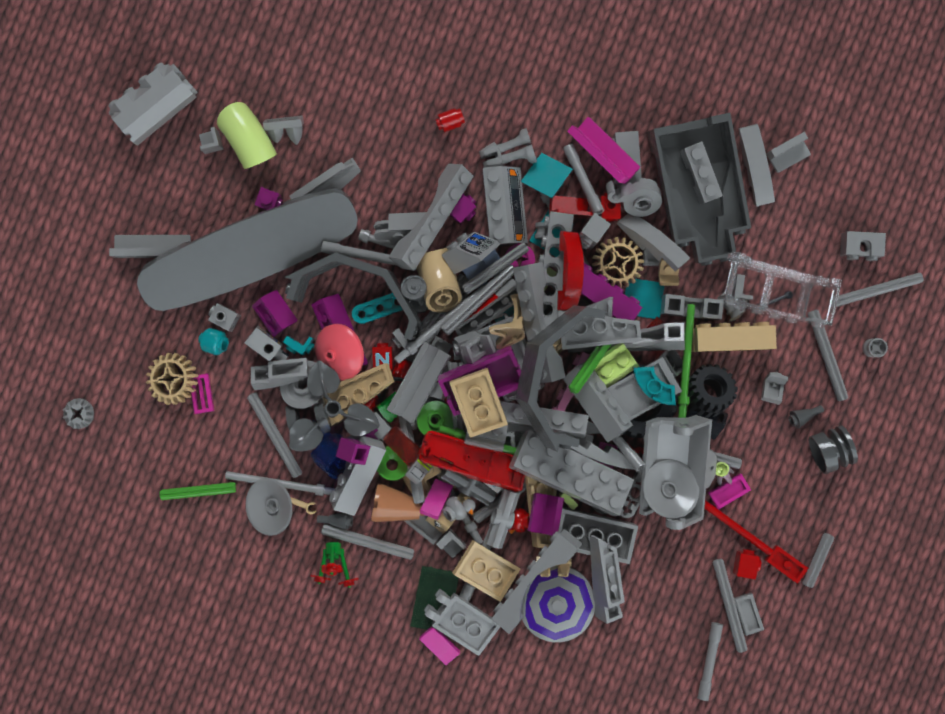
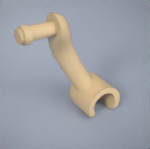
M290 497L293 505L306 509L308 514L317 512V510H309V505L316 504L315 502L308 504Z

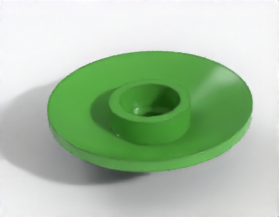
M430 401L424 404L417 417V426L423 435L428 431L438 432L440 425L454 428L452 411L447 404L441 401ZM433 417L437 419V424L431 422Z

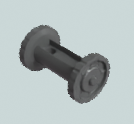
M418 275L406 277L401 283L403 296L410 300L417 313L426 312L428 307L424 299L427 291L425 280Z

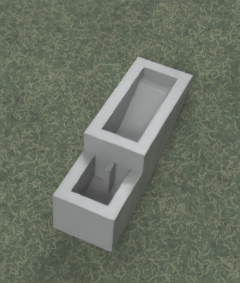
M307 358L270 361L268 365L251 367V385L254 390L279 387L308 377Z

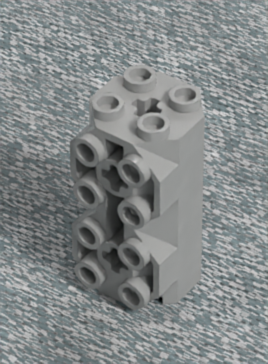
M162 62L157 64L153 69L154 71L139 79L140 87L134 90L133 87L126 89L122 97L118 100H113L108 105L110 108L109 115L112 116V120L125 135L131 136L130 140L137 146L197 98L195 96L198 93L196 89L185 79L186 77L174 64L171 66L169 64L164 65Z

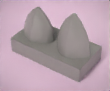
M303 115L265 119L263 128L275 143L281 140L283 129H286L290 140L295 145H298L302 137Z

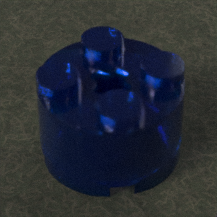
M326 433L317 448L312 451L311 458H313L315 465L329 477L336 479L338 478L337 475L343 474L346 464L345 460L336 457L339 443L343 436L338 433Z

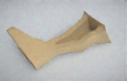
M518 294L510 295L514 305L513 321L489 327L491 334L500 336L495 343L497 349H503L525 338L524 321Z

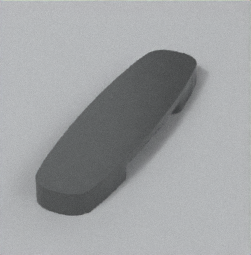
M336 188L317 191L287 200L283 205L234 222L192 242H184L156 257L141 269L137 280L138 290L149 307L154 310L165 311L241 288L321 252L323 241L338 243L351 235L356 229L358 221L355 207L348 194Z

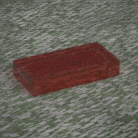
M394 426L383 439L408 466H411L419 457L418 452L420 448L398 426Z

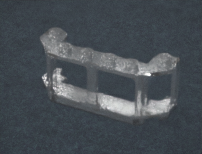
M740 252L728 253L727 261L732 264L724 295H719L718 298L725 302V304L734 306V309L745 311L746 308L751 309V313L757 315L766 313L772 319L786 318L785 322L797 324V321L811 323L813 327L824 328V325L832 326L842 280L813 276L750 259L751 257ZM739 267L765 274L766 278L760 305L742 301L741 298L732 296ZM775 277L801 284L795 315L768 308ZM813 286L833 288L826 320L806 317Z

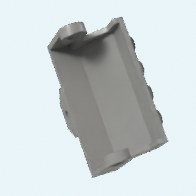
M694 415L688 418L657 417L646 421L644 453L642 456L643 462L646 465L641 473L639 514L647 516L655 512L648 505L643 491L644 478L648 470L660 461L675 460L685 464L692 470L699 486V499L694 509L686 516L675 519L666 518L665 526L670 529L681 530L703 520L706 488L710 487L716 476L717 456L713 450H710L712 419Z

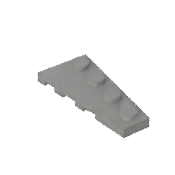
M558 310L559 317L566 311ZM584 317L561 337L562 350L642 341L640 321L605 317V319Z

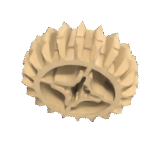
M618 237L614 238V243H612L611 239H607L608 246L602 242L600 246L603 250L597 248L595 251L599 256L594 255L592 257L598 261L592 263V267H598L593 273L597 274L600 272L601 275L608 279V282H611L610 285L613 287L615 283L620 288H622V283L626 288L629 287L628 280L634 284L636 282L634 277L640 278L641 276L636 271H643L644 269L638 266V264L644 263L643 259L638 260V257L643 255L642 252L636 254L635 251L639 247L635 246L632 249L630 246L633 244V241H629L626 245V238H622L621 243H619ZM615 248L624 249L630 255L621 256ZM610 250L611 262L603 266V257ZM616 258L618 261L626 260L620 265V268L618 266H611L616 261ZM633 261L632 271L626 276L625 265ZM615 270L621 279L611 277L606 271Z
M167 353L166 357L160 355L159 360H153L155 366H149L151 373L146 375L150 377V380H147L146 383L151 384L148 390L154 391L152 396L154 398L158 397L159 402L164 401L167 405L171 403L177 405L178 402L183 403L185 398L191 397L189 392L196 391L192 385H197L198 382L194 381L193 378H197L199 375L193 374L196 367L191 366V360L186 361V356H180L178 353L173 355L172 353ZM175 364L182 369L183 374H179ZM171 377H178L174 379V381H166L167 379H171ZM161 383L166 385L167 390H169V393H167L162 388Z

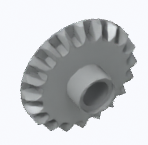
M307 360L308 375L316 362ZM308 377L280 386L283 400L296 409L305 410L307 407H312L315 403H319L318 401L324 398V396L315 397L309 392L308 387L304 389Z

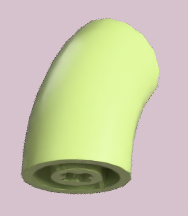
M235 102L220 112L217 118V126L232 146L244 169L258 165L277 155L262 125L246 104Z

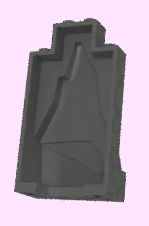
M731 113L647 131L650 151L656 159L671 240L678 244L679 247L688 246L691 241L695 263H701V266L713 264L712 260L719 259L720 262L731 260V256L737 255L733 232L734 235L744 234L746 229L751 228ZM699 142L704 144L723 195L701 205L693 188L695 186L693 175L689 169H686L680 153L682 149Z

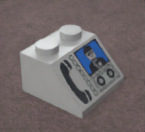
M477 232L469 235L464 233L456 238L458 242L454 241L446 247L448 250L442 256L452 272L456 274L482 261L500 243Z

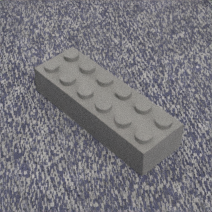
M531 430L523 432L509 465V468L612 516H620L634 479L573 450L559 447L558 452L547 448L543 445L537 433Z

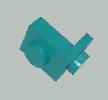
M286 336L283 343L287 345L285 348L294 354L298 352L305 355L306 352L309 354L314 348L315 344L313 342L315 339L309 337L305 344L302 345L292 337Z

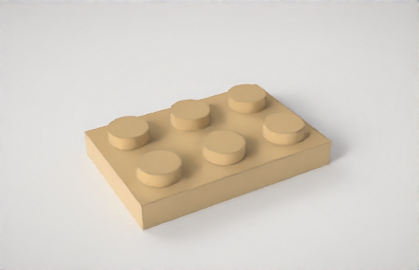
M488 368L450 381V386L470 438L508 425Z
M472 540L452 573L501 602L521 569Z

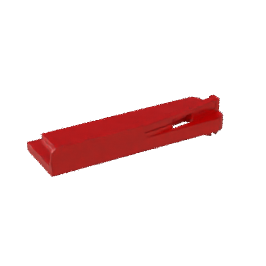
M428 431L424 435L422 446L418 452L421 462L514 492L522 491L525 475L509 468L514 455L464 444L462 439L435 431ZM440 458H443V459H445V460H448V461L452 462L453 464H450V463H448V462H446V461H444V460H442V459H440Z

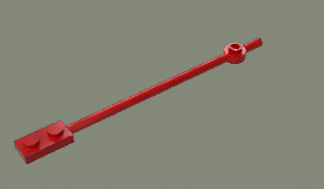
M628 444L633 451H635L636 453H641L643 456V447L634 448L630 444ZM705 500L704 509L766 553L768 556L765 561L795 583H799L809 569L778 545H775L773 549Z

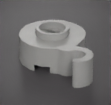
M641 178L640 182L622 184L617 189H614L612 180L606 184L608 200L612 203L623 202L625 211L632 216L643 217L651 215L662 204L660 188L651 179Z

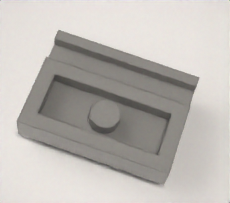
M508 425L471 438L466 430L464 444L502 452Z

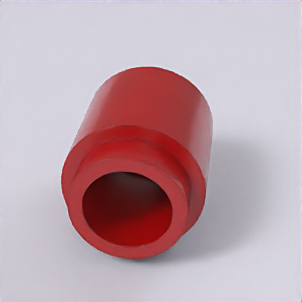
M453 108L437 114L438 119H435L438 129L443 130L444 133L461 127V124L465 123L460 108Z

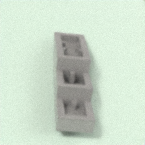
M754 124L738 128L743 162L747 168L749 185L752 187L754 205L761 206L775 202L769 165L759 126Z
M627 214L616 223L642 251L647 248L658 261L663 258L675 272L690 259L676 243L640 217Z
M586 442L584 446H571V450L595 461L635 470L626 460L624 454L611 446L606 445L604 450L590 442Z

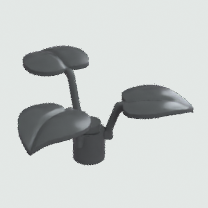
M320 360L313 365L309 372L307 387L309 392L315 397L324 394L328 401L324 407L325 414L315 425L309 419H299L294 422L289 433V448L294 451H308L320 444L323 433L317 427L327 417L334 418L338 414L346 417L344 427L353 436L366 435L380 426L376 415L367 406L360 403L352 404L348 408V414L341 410L340 403L328 396L327 393H334L338 389L340 379L334 369Z

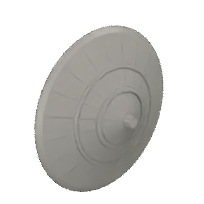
M660 461L648 470L644 478L643 491L645 499L651 509L663 517L675 519L686 516L694 509L698 502L699 486L692 470L679 461Z
M263 478L256 481L247 493L246 513L250 523L257 531L268 536L277 535L283 532L290 523L292 501L288 491L280 482L271 478Z

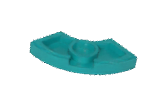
M654 367L633 368L637 384L648 397L662 404L676 405L675 385L662 382L655 374Z

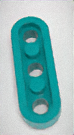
M391 293L355 306L352 310V318L359 324H365L400 312L403 309L401 305H395L396 297ZM383 305V311L378 312L377 306ZM364 311L365 317L360 318L359 312Z

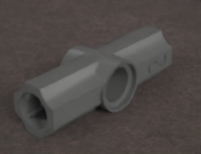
M446 469L441 470L440 477L454 485L456 489L466 496H472L487 506L494 501L496 492L484 483L467 478L456 472Z

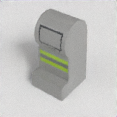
M418 456L405 473V476L418 485L434 466L421 462Z

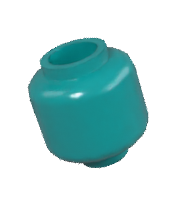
M213 328L206 329L200 334L198 339L201 350L213 355H220L222 352H225L229 345L226 333Z

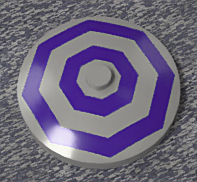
M558 566L550 568L549 577H541L538 574L527 594L526 615L522 619L523 623L531 633L545 641L565 642L576 638L589 626L595 612V601L591 585L579 571L570 567L568 577L558 576Z

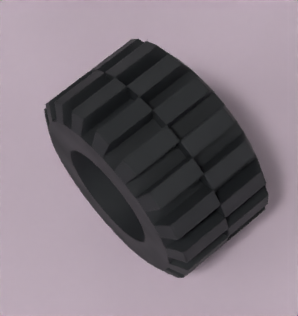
M712 364L702 365L689 377L688 397H690L689 404L692 406L690 408L692 411L697 410L699 415L704 413L705 417H710L711 415L715 417L724 412L737 397L738 387L734 386L736 380H732L731 377L733 375L731 373L728 374L726 372L727 369L724 367L721 369L720 365L717 364L714 366ZM704 384L711 386L715 390L717 397L709 395L704 388Z

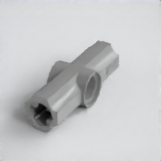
M503 488L498 506L494 508L491 515V527L485 542L487 545L502 549L508 529H511L515 520L514 511L520 495L519 492Z

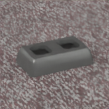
M666 350L659 358H664L671 373L676 377L682 371L683 360L676 350Z

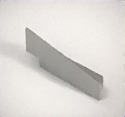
M353 158L344 164L340 162L291 194L290 198L293 199L331 188L342 189L361 170Z
M591 535L590 552L593 597L595 601L594 614L595 617L608 624L623 617L620 604L625 601L618 553L615 547Z

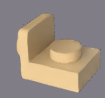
M662 258L658 269L660 285L678 286L679 269L675 272Z

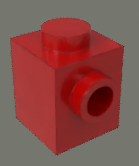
M604 193V196L599 198L604 212L599 214V216L606 221H619L621 219V202H610L607 193Z
M743 549V552L736 551L733 574L738 577L756 580L757 571H760L762 564L760 557L754 554V550Z

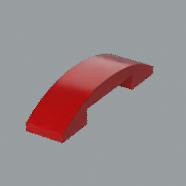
M560 231L559 251H564L563 291H558L557 310L567 311L572 306H578L584 277V257L579 234L577 232Z

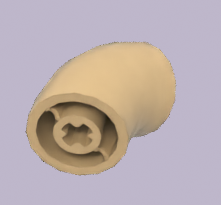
M447 248L425 253L416 267L418 276L422 277L427 285V291L424 295L426 306L431 311L438 313L453 310L459 305L462 298L457 276L452 272L442 256L448 250Z

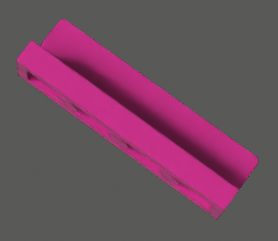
M587 117L578 128L572 125L567 131L619 183L626 184L640 169V166L590 117Z

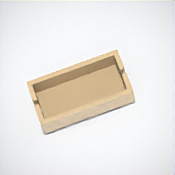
M750 322L734 324V327H731L730 323L715 324V327H711V324L695 325L693 329L691 352L777 349L776 325H770L769 322L753 323V326H750Z

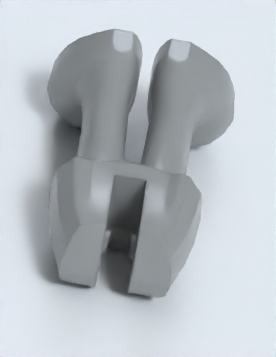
M527 128L522 129L519 135L510 141L498 145L493 142L479 151L481 159L494 155L496 157L483 162L484 168L503 166L506 163L521 158L527 159L530 163L537 162ZM528 145L520 150L503 155L501 154L514 147Z

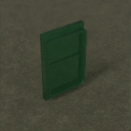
M422 565L410 627L425 630L432 627L434 620L425 615L424 609L428 604L436 610L440 608L443 603L437 601L435 596L439 589L443 590L450 597L453 593L456 594L459 578L452 573L453 571Z

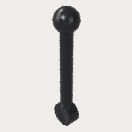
M786 291L780 297L763 304H757L755 309L761 311L764 307L782 299L792 298L793 294L791 291Z

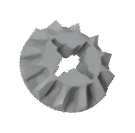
M73 399L63 409V419L73 429L85 428L93 421L94 409L85 399ZM73 409H75V410H80V409H82V410H81L82 412L80 413V415L82 416V418H80V417L74 418V415H75L76 413L74 412Z

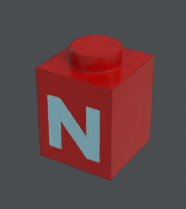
M377 343V347H372L373 368L388 363L390 370H393V347H388V343Z

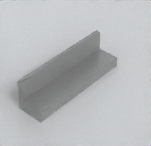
M115 235L114 248H109V256L114 258H156L184 242H191V236Z
M424 341L387 410L413 424L437 383L438 375L442 374L451 356Z

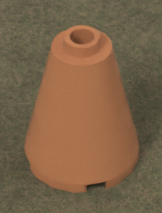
M384 484L377 485L371 521L418 520L420 516H424L420 513L423 504H415L413 496Z

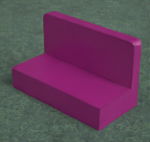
M277 290L261 297L252 305L273 338L279 335L285 328L298 321Z
M534 493L528 531L551 536L556 531L558 532L564 498Z

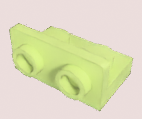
M623 343L612 346L605 353L595 368V372L608 388L632 372L634 367H639L626 346Z

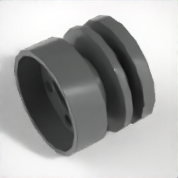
M843 425L836 426L835 429H828L827 435L820 432L809 436L810 451L816 465L823 474L838 470L839 464L842 467H847L849 464L857 463L858 454L855 444Z

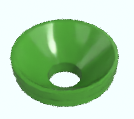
M399 446L385 447L386 452L378 466L377 472L386 480H399L405 476L408 470L405 450ZM389 460H395L398 467L392 471L387 468L386 463Z

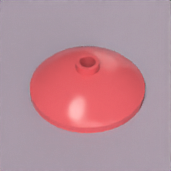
M332 324L321 330L315 345L317 360L334 369L340 381L353 378L360 372L364 362V351L359 337L351 328L343 324Z

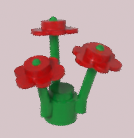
M326 543L325 549H323L319 576L310 574V577H314V581L321 584L325 583L326 580L331 581L330 578L323 577V573L333 576L344 571L346 581L339 582L338 585L343 584V587L348 588L355 585L354 581L359 580V578L350 579L344 549H341V543ZM339 556L341 558L342 565H336L334 563V560H338Z

